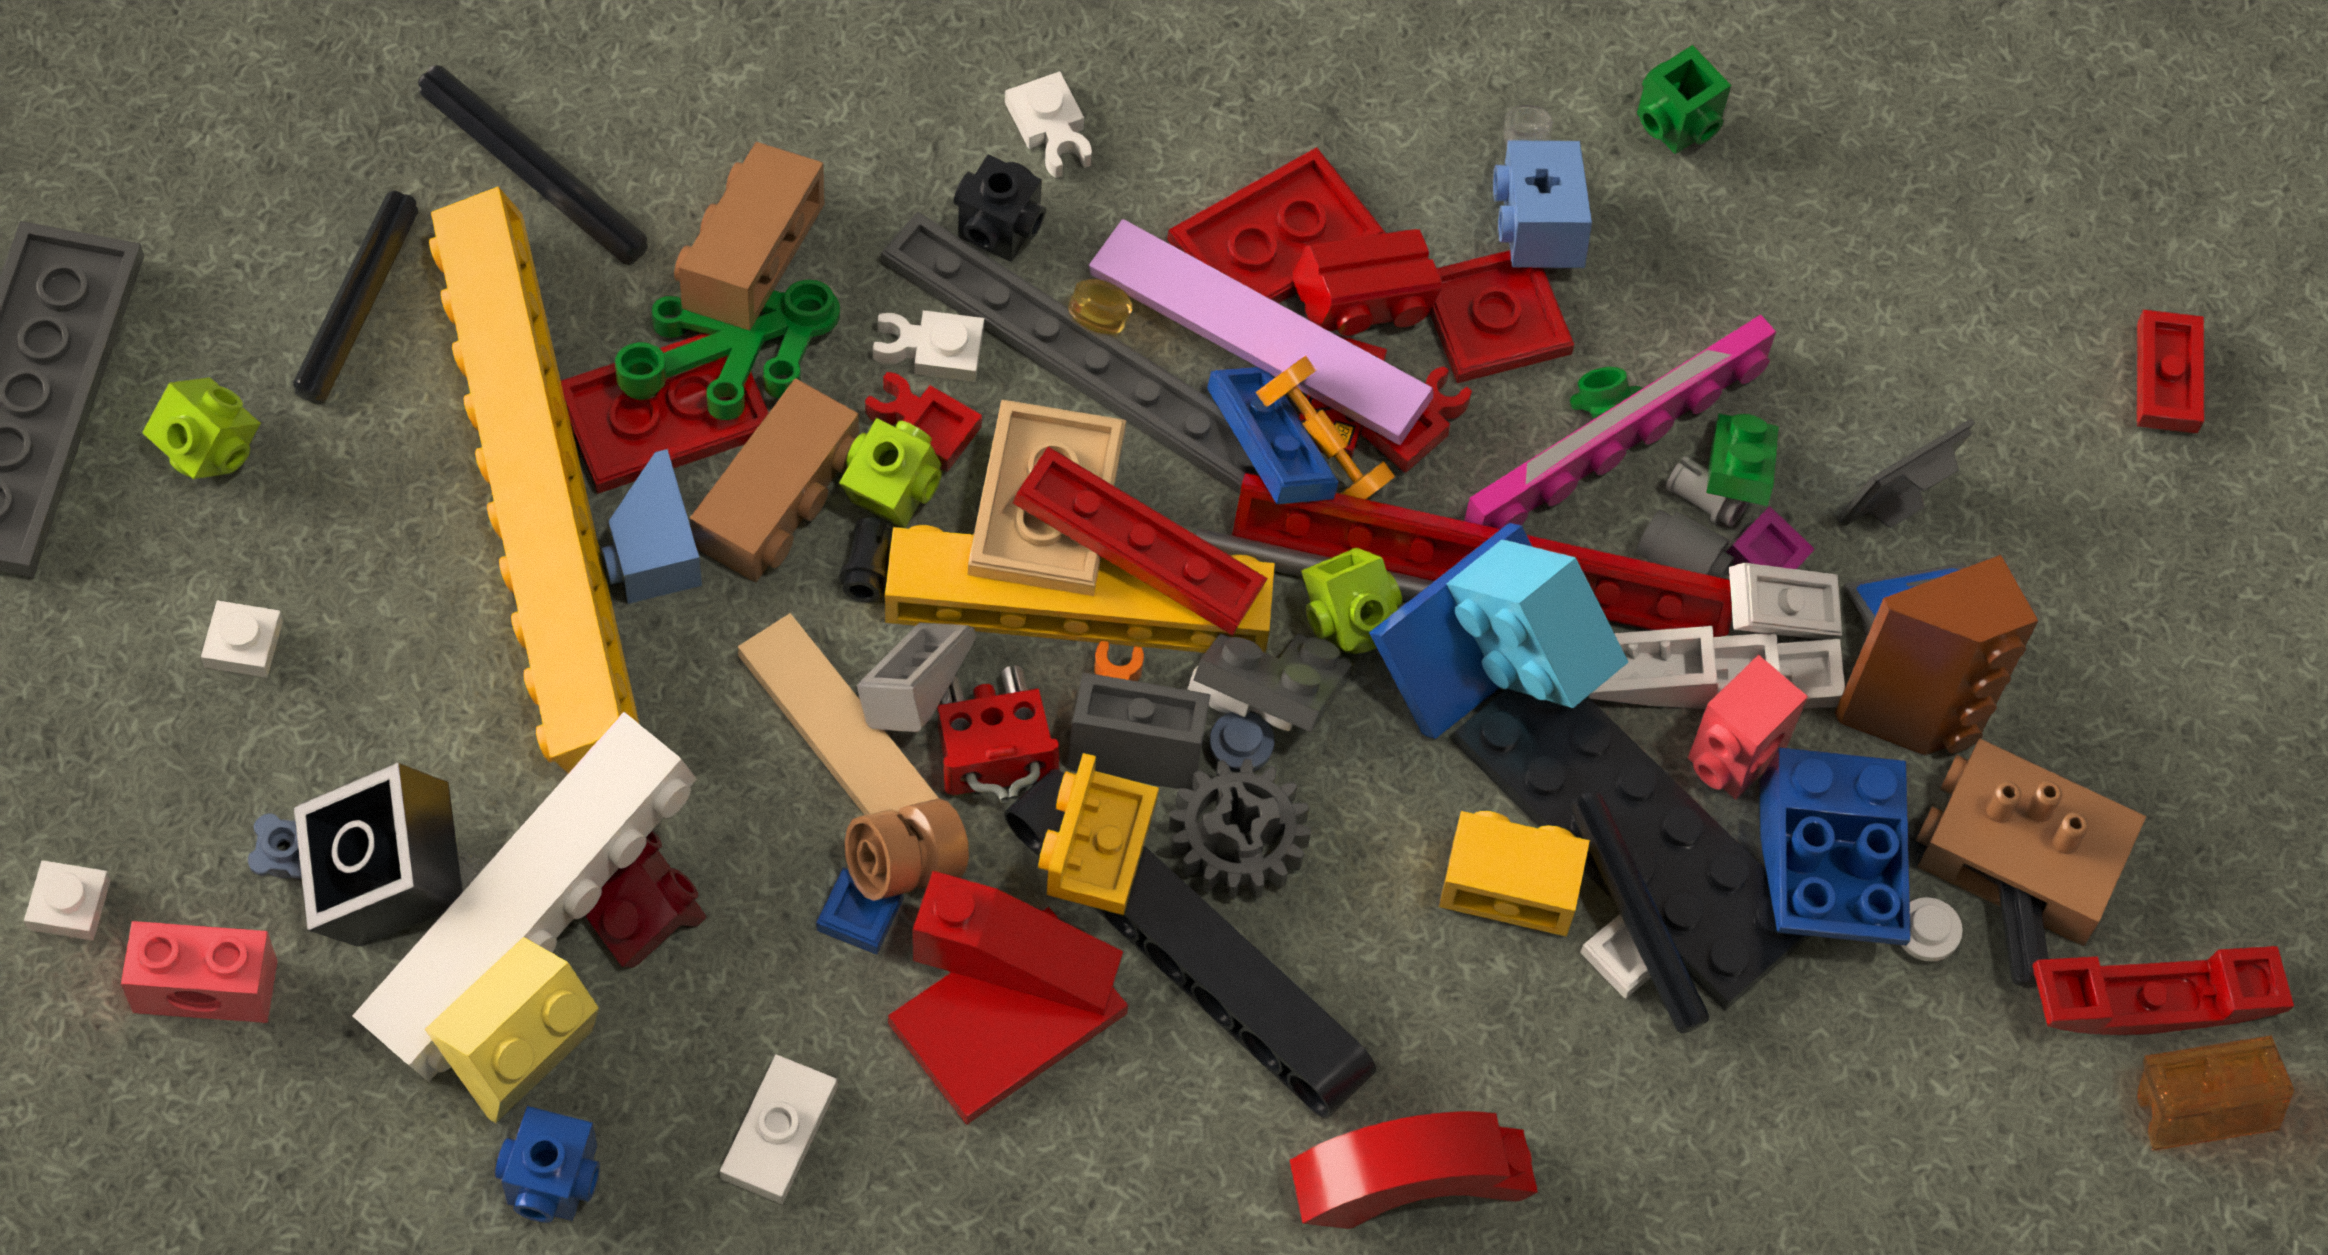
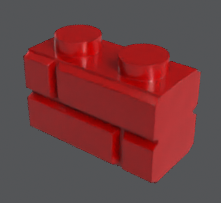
M1420 229L1308 244L1305 246L1293 271V282L1301 302L1306 304L1305 312L1309 321L1328 331L1338 330L1343 336L1356 335L1365 331L1373 324L1394 322L1397 327L1415 325L1429 314L1442 290V280L1433 259H1429V249Z

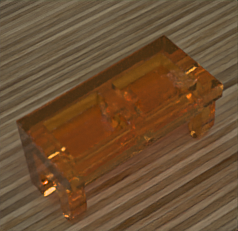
M2270 1035L2145 1055L2143 1060L2145 1069L2138 1087L2137 1100L2140 1107L2151 1106L2152 1120L2149 1122L2148 1136L2154 1151L2280 1130L2295 1090L2273 1037Z

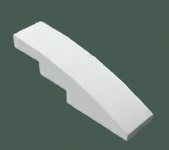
M1712 626L1614 633L1629 663L1589 695V698L1648 706L1706 709L1707 704L1755 657L1760 655L1808 696L1803 709L1837 707L1845 689L1840 639L1777 643L1776 632L1713 637Z

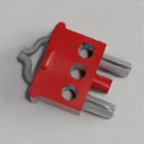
M1014 665V679L1018 692L1015 690L1011 669L1008 666L1001 673L1006 694L996 695L993 685L981 684L973 689L974 699L964 700L960 679L957 677L953 678L951 689L954 702H952L948 687L942 698V705L937 707L938 733L944 756V787L947 794L954 796L971 792L993 793L999 797L1001 803L1013 802L1018 800L1020 789L1039 781L1051 769L1059 770V742L1056 739H1051L1039 688L1028 690L1021 667ZM1010 786L1008 793L1003 787Z

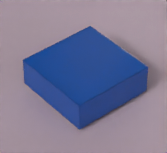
M843 867L816 922L817 931L877 955L904 900V894L876 901L868 899L855 886L849 869Z

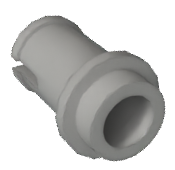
M1688 455L1684 456L1681 464L1678 463L1667 481L1666 489L1711 515L1710 522L1716 526L1722 522L1729 527L1733 526L1745 511L1748 502L1706 493L1709 470L1696 463Z

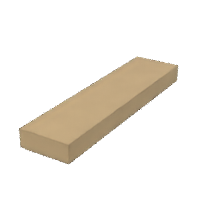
M791 613L738 646L739 658L864 815L890 809L899 811L900 808L908 805L938 799V796L886 731L872 729L867 725L860 699Z

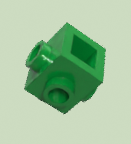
M1691 45L1668 61L1660 63L1647 74L1642 83L1643 91L1637 115L1640 117L1641 123L1649 135L1655 139H1661L1674 154H1677L1694 142L1697 145L1706 143L1718 133L1724 123L1722 117L1732 85Z

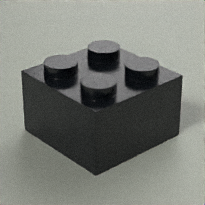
M396 763L294 807L308 931L357 947L364 946L445 913L462 894L449 782Z

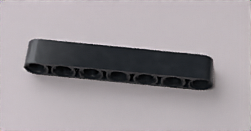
M1051 769L1004 812L1005 820L1015 836L1039 858L1048 829L1059 832L1065 814L1063 811L1056 810L1057 798L1065 774L1058 769ZM1146 846L1143 847L1124 915L1094 908L1315 1114L1322 1118H1329L1377 1072L1372 1057L1350 1033Z

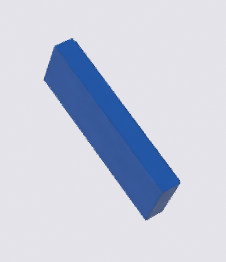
M1258 367L1211 371L1207 389L1276 504L1334 499L1339 481L1308 431L1302 425L1303 423L1285 394L1266 408L1255 393L1273 380V375Z

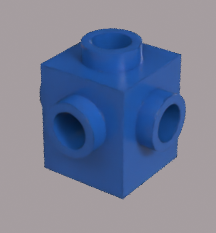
M530 1106L526 1107L516 1140L505 1139L495 1170V1177L502 1179L501 1182L507 1204L514 1206L513 1209L517 1214L527 1219L544 1223L552 1222L554 1217L573 1221L579 1201L589 1202L591 1200L600 1172V1162L593 1160L597 1149L593 1122Z

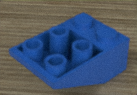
M1779 747L1760 778V841L1777 932L1907 946L1910 942L1906 761Z

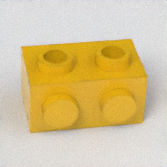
M1461 811L1439 907L1567 937L1576 910L1590 840L1577 838L1570 831L1557 826L1534 828L1512 823L1506 816L1492 811H1479L1474 814Z

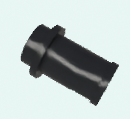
M866 517L856 522L849 563L841 568L839 574L845 595L859 602H874L886 590V567L891 549L893 526L886 522L883 525L881 536H877L881 522L879 518Z

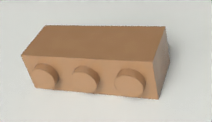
M755 142L744 162H737L732 167L727 179L726 191L719 203H712L708 206L702 219L700 234L692 247L684 246L677 258L674 278L680 282L682 309L749 331L751 330L825 205L823 162Z
M795 378L691 515L690 527L697 550L755 583L768 566L777 568L784 561L792 547L794 540L792 533L803 519L812 521L818 515L828 496L827 486L838 472L842 474L846 472L848 468L846 465L848 452L859 435V413Z

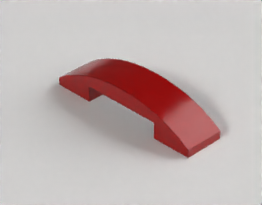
M2278 946L2218 949L2208 960L2100 966L2098 956L2042 959L2036 960L2032 965L2047 1026L2070 1032L2101 1035L2166 1033L2256 1020L2289 1012L2294 1007Z

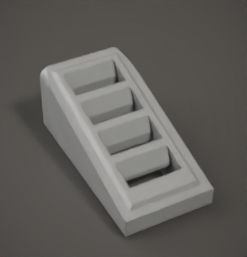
M918 623L857 685L867 725L872 729L919 732L934 714L976 639L974 627L969 625Z

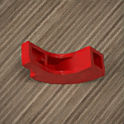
M1442 1112L1386 1121L1334 1137L1289 1160L1302 1223L1350 1229L1398 1206L1436 1197L1474 1196L1517 1202L1538 1193L1532 1168V1157L1527 1146L1524 1130L1499 1126L1497 1114L1492 1112Z

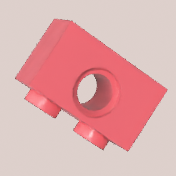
M1760 655L1755 657L1707 704L1688 759L1693 763L1697 775L1711 788L1717 790L1723 788L1736 800L1764 773L1778 748H1787L1808 696Z
M132 921L121 986L133 1013L268 1023L278 961L268 931Z

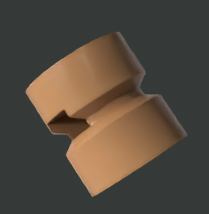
M938 798L900 808L899 811L890 809L854 818L846 831L845 858L849 873L857 889L864 897L876 901L911 892L915 887L919 889L927 888L932 871L961 878L966 871L969 859L968 839L957 811L949 802Z

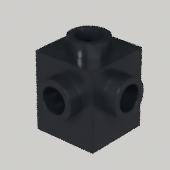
M988 154L975 174L969 171L964 175L955 192L953 202L954 205L958 206V237L1012 262L1025 240H1032L1036 236L1045 218L1046 207L1041 205L1042 179L1034 176L1029 169L1019 163H1006Z

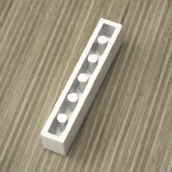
M623 712L354 1013L353 1017L428 1082L437 1072L441 1073L451 1068L425 1031V1028L523 937L553 953L557 944L556 938L573 919L582 918L593 909L601 896V887L618 868L622 869L629 866L639 857L646 845L647 835L662 818H669L675 815L684 806L691 793L690 787L697 778L678 755Z

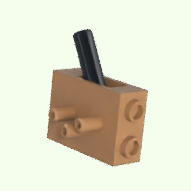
M1979 738L1968 760L1956 755L1940 788L1951 794L1946 808L1942 811L1932 806L1916 838V842L1927 846L1918 864V868L2001 907L2012 982L2023 988H2035L2037 982L2032 965L2036 960L2049 959L2044 928L2085 946L2102 917L2147 816Z

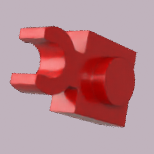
M1444 366L1433 370L1428 375L1425 384L1433 388V399L1401 445L1362 425L1361 435L1404 473L1408 472L1448 437L1451 424L1445 419L1461 416L1469 406L1472 390L1468 387H1465L1459 394L1452 397L1445 396L1439 392V389L1443 388L1447 383L1449 370Z
M886 372L883 376V390L894 395L897 399L890 403H883L869 395L865 400V413L873 422L876 418L890 425L898 424L899 421H905L927 433L932 438L930 444L942 464L940 469L945 472L950 470L982 427V415L931 385L928 386L919 398L911 393L908 382L902 376L893 372Z

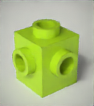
M207 377L169 382L142 433L169 457V462L174 469L192 479L230 474L237 470L250 454L249 444L261 423L242 407L243 402L237 394L225 387L219 386L212 378Z
M876 418L869 432L858 435L851 445L846 459L848 468L839 482L851 503L902 528H906L920 502L926 504L931 500L941 480L942 472L940 467L942 464L930 444L932 438L923 430L908 422L899 421L896 427Z
M1356 547L1301 570L1311 602L1306 605V616L1314 634L1318 638L1325 639L1336 647L1352 654L1364 653L1377 648L1369 632L1398 610L1397 607L1402 605V595L1399 586L1392 574L1386 571L1383 558Z

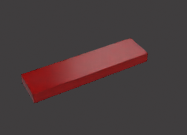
M1047 447L1016 493L1013 501L1014 505L1232 636L1268 579L1050 447Z

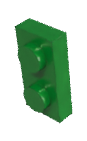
M1718 413L1712 437L1706 493L1768 506L1774 486L1779 426L1767 424L1763 419L1750 414L1730 416Z

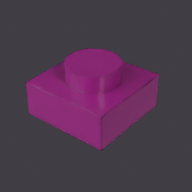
M1769 506L1729 547L1726 553L1735 557L1734 565L1751 563L1797 569L1815 549Z

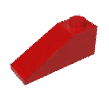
M932 871L912 929L913 961L1101 1015L1105 1014L1123 957L1122 950L997 888L937 871Z

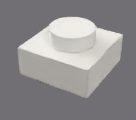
M217 600L201 654L203 666L205 668L267 678L283 623L280 610Z
M42 860L24 918L27 929L94 940L111 881L108 872Z

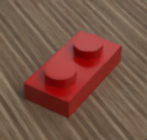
M2143 309L2137 322V427L2198 434L2204 423V316Z

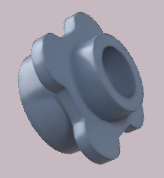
M271 813L262 815L254 823V831L258 837L255 850L248 856L250 869L260 876L269 873L278 878L301 879L296 822L280 820L275 814ZM283 841L290 843V847L285 851L278 849L279 843Z

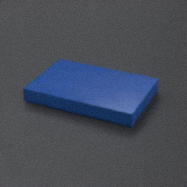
M1508 523L1369 632L1424 736L1436 739L1500 688L1484 671L1482 666L1484 655L1474 636L1469 634L1458 621L1455 614V607L1458 605L1446 583L1502 539L1532 547L1521 525Z

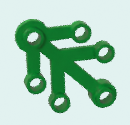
M812 279L797 281L790 285L785 293L779 291L772 292L761 311L767 314L758 317L749 331L682 309L680 297H662L656 300L652 306V324L657 334L667 338H675L683 335L689 329L710 335L664 353L657 346L645 342L632 343L623 347L615 358L617 384L629 397L636 400H647L659 393L665 385L667 378L728 356L719 378L712 381L707 387V409L717 419H735L745 409L744 385L763 343L785 334L777 357L768 360L763 367V386L765 391L772 397L780 398L795 378L801 381L800 364L812 337L824 335L838 324L840 319V303L831 288L825 283ZM668 315L678 316L676 318H665ZM780 375H785V376H788L789 378H786V379H777V378H775V377H776V376H780ZM721 397L733 398L732 400L728 401L719 400V398Z

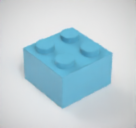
M1502 539L1446 583L1458 605L1455 607L1458 621L1469 634L1474 636L1484 655L1482 659L1484 671L1502 689L1508 688L1534 696L1539 700H1548L1574 708L1629 663L1575 557Z

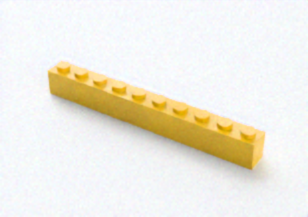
M498 186L431 212L436 237L431 238L429 244L434 261L440 271L444 273L447 288L441 290L442 304L448 318L456 325L459 340L452 343V350L458 368L467 377L470 393L464 395L465 409L472 425L476 430H479L482 447L477 448L475 451L477 464L482 476L491 485L494 501L487 504V511L493 529L502 538L506 556L499 559V566L506 586L514 593L518 611L511 615L512 626L519 643L527 650L530 667L524 670V681L531 699L539 706L543 724L536 727L537 740L546 760L550 763L556 762L569 774L623 712L638 724L640 723L523 214Z

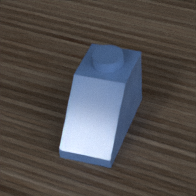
M668 449L657 451L653 454L609 520L612 545L601 548L609 583L612 585L622 582L628 604L702 586L700 559Z

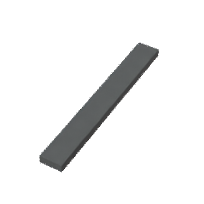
M917 212L881 252L882 264L961 315L984 318V329L1238 494H1240L1245 473L1259 476L1219 407L1213 400L920 212Z

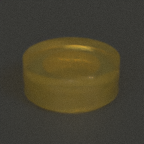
M1088 279L1077 283L1068 303V311L1075 321L1087 329L1102 334H1116L1123 331L1133 309L1130 298L1122 289L1112 283L1099 279Z

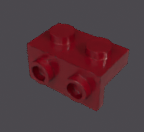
M654 830L647 835L646 845L639 857L629 866L616 870L601 887L602 893L596 905L585 915L622 967L634 968L639 965L680 925L698 927L707 918L695 901L699 894L694 884L682 872L671 868L659 852L662 843Z

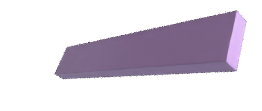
M1124 219L1120 221L1089 264L1090 273L1095 278L1275 377L1306 355L1317 371L1297 385L1302 392L1398 445H1401L1433 399V388Z

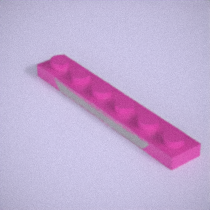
M1760 314L1471 496L1464 521L1502 529L1508 523L1522 525L1529 515L1528 512L1544 502L1549 506L1560 503L1574 491L1578 484L1577 481L1593 471L1597 475L1609 472L1622 461L1626 455V450L1642 440L1647 445L1658 441L1672 428L1674 420L1689 410L1694 414H1699L1717 401L1722 394V389L1737 380L1741 384H1746L1758 377L1770 362L1768 355L1776 331Z

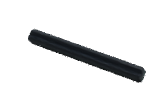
M433 65L426 73L421 75L418 85L420 86V94L623 264H634L639 257L645 254L648 248L646 243L647 237L642 231L443 66Z

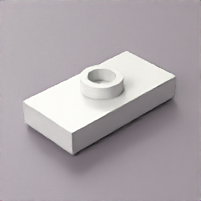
M1742 563L1729 567L1734 630L1758 633L1776 632L1777 635L1830 640L1842 636L1837 574Z
M776 1054L720 1169V1180L783 1205L838 1088L837 1079Z

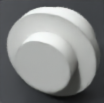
M1925 897L1911 901L1910 942L1907 946L1901 945L1903 949L1911 956L1923 961H1939L1950 956L1956 950L1962 938V923L1956 911L1947 903L1935 898Z

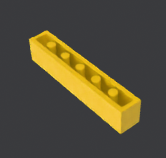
M916 525L909 529L893 527L885 590V623L916 626L918 623L969 625L974 627V630L977 632L1094 643L1107 641L1109 644L1201 653H1206L1216 638L1222 633L1231 638L1239 637L1250 640L1266 653L1270 630L1275 563L1259 562L1256 558L1248 555H1231L1268 578L1263 589L1232 636L1101 557L1094 596L967 575L974 534L943 532L941 529L930 525Z

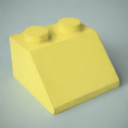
M523 937L427 1026L425 1031L485 1115L491 1121L497 1123L593 1031L599 1007L567 961Z

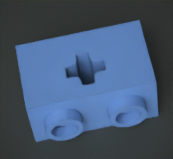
M1508 140L1505 165H1495L1493 195L1494 201H1504V206H1500L1498 235L1500 242H1509L1512 267L1585 268L1592 220L1580 141Z

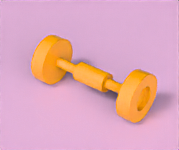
M1305 355L1255 393L1266 408L1287 393L1307 419L1302 425L1328 459L1333 456L1352 480L1353 483L1339 494L1367 499L1392 480L1395 475L1384 461L1364 475L1360 472L1343 449L1348 443L1323 409L1317 413L1297 386L1317 371Z

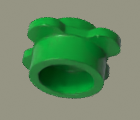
M1602 367L1584 374L1579 379L1578 387L1580 392L1570 398V405L1574 410L1583 409L1590 412L1592 418L1595 419L1642 388L1640 386H1629L1625 370L1618 367Z

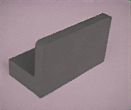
M1083 672L1072 721L1067 767L1072 771H1078L1082 755L1085 753L1096 756L1095 771L1141 783L1193 790V776L1198 771L1210 694Z

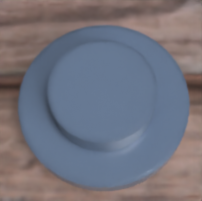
M1230 712L1222 716L1214 724L1210 734V750L1214 759L1217 762L1224 760L1232 772H1240L1244 759H1251L1253 771H1256L1269 761L1273 753L1274 734L1270 725L1261 716L1249 712L1243 717Z

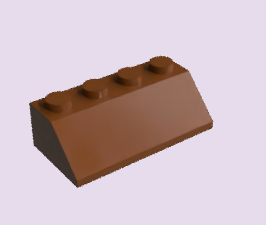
M2002 555L1883 598L1835 710V715L1841 724L1925 756L1944 748L1949 753H1958L1970 748L1977 743L1979 738L1983 737L1982 732L1991 714L1997 709L1996 704L2005 686L2011 681V674L2019 658L2025 653L2026 645L2038 623L2036 615Z

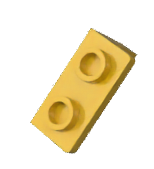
M1083 753L1077 774L1066 771L1063 776L1056 810L1065 812L1059 832L1048 829L1041 849L1038 868L1048 871V896L1124 915L1158 799L1159 787L1095 771L1096 756Z

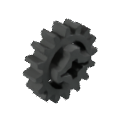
M1244 759L1240 772H1231L1227 763L1221 760L1217 762L1216 777L1211 779L1207 774L1198 770L1193 776L1192 787L1194 791L1185 788L1178 790L1175 806L1179 810L1170 812L1168 830L1176 833L1171 837L1170 850L1172 855L1187 854L1183 859L1182 873L1185 877L1193 875L1198 871L1204 874L1203 891L1208 893L1219 882L1226 885L1227 898L1235 900L1239 886H1248L1251 894L1257 899L1262 897L1265 880H1269L1281 889L1286 885L1288 874L1286 867L1300 870L1304 858V852L1300 848L1308 847L1311 835V828L1302 825L1307 822L1309 807L1307 803L1292 804L1297 791V785L1294 782L1286 783L1281 787L1274 784L1277 768L1270 766L1264 771L1262 776L1253 774L1251 759ZM1216 800V809L1213 812L1203 814L1202 821L1197 822L1201 812ZM1231 813L1233 815L1235 824H1239L1240 829L1243 832H1250L1248 844L1244 833H1240V830L1237 827V825H1229ZM1283 836L1277 848L1264 858L1262 854L1264 846L1276 843L1277 837Z

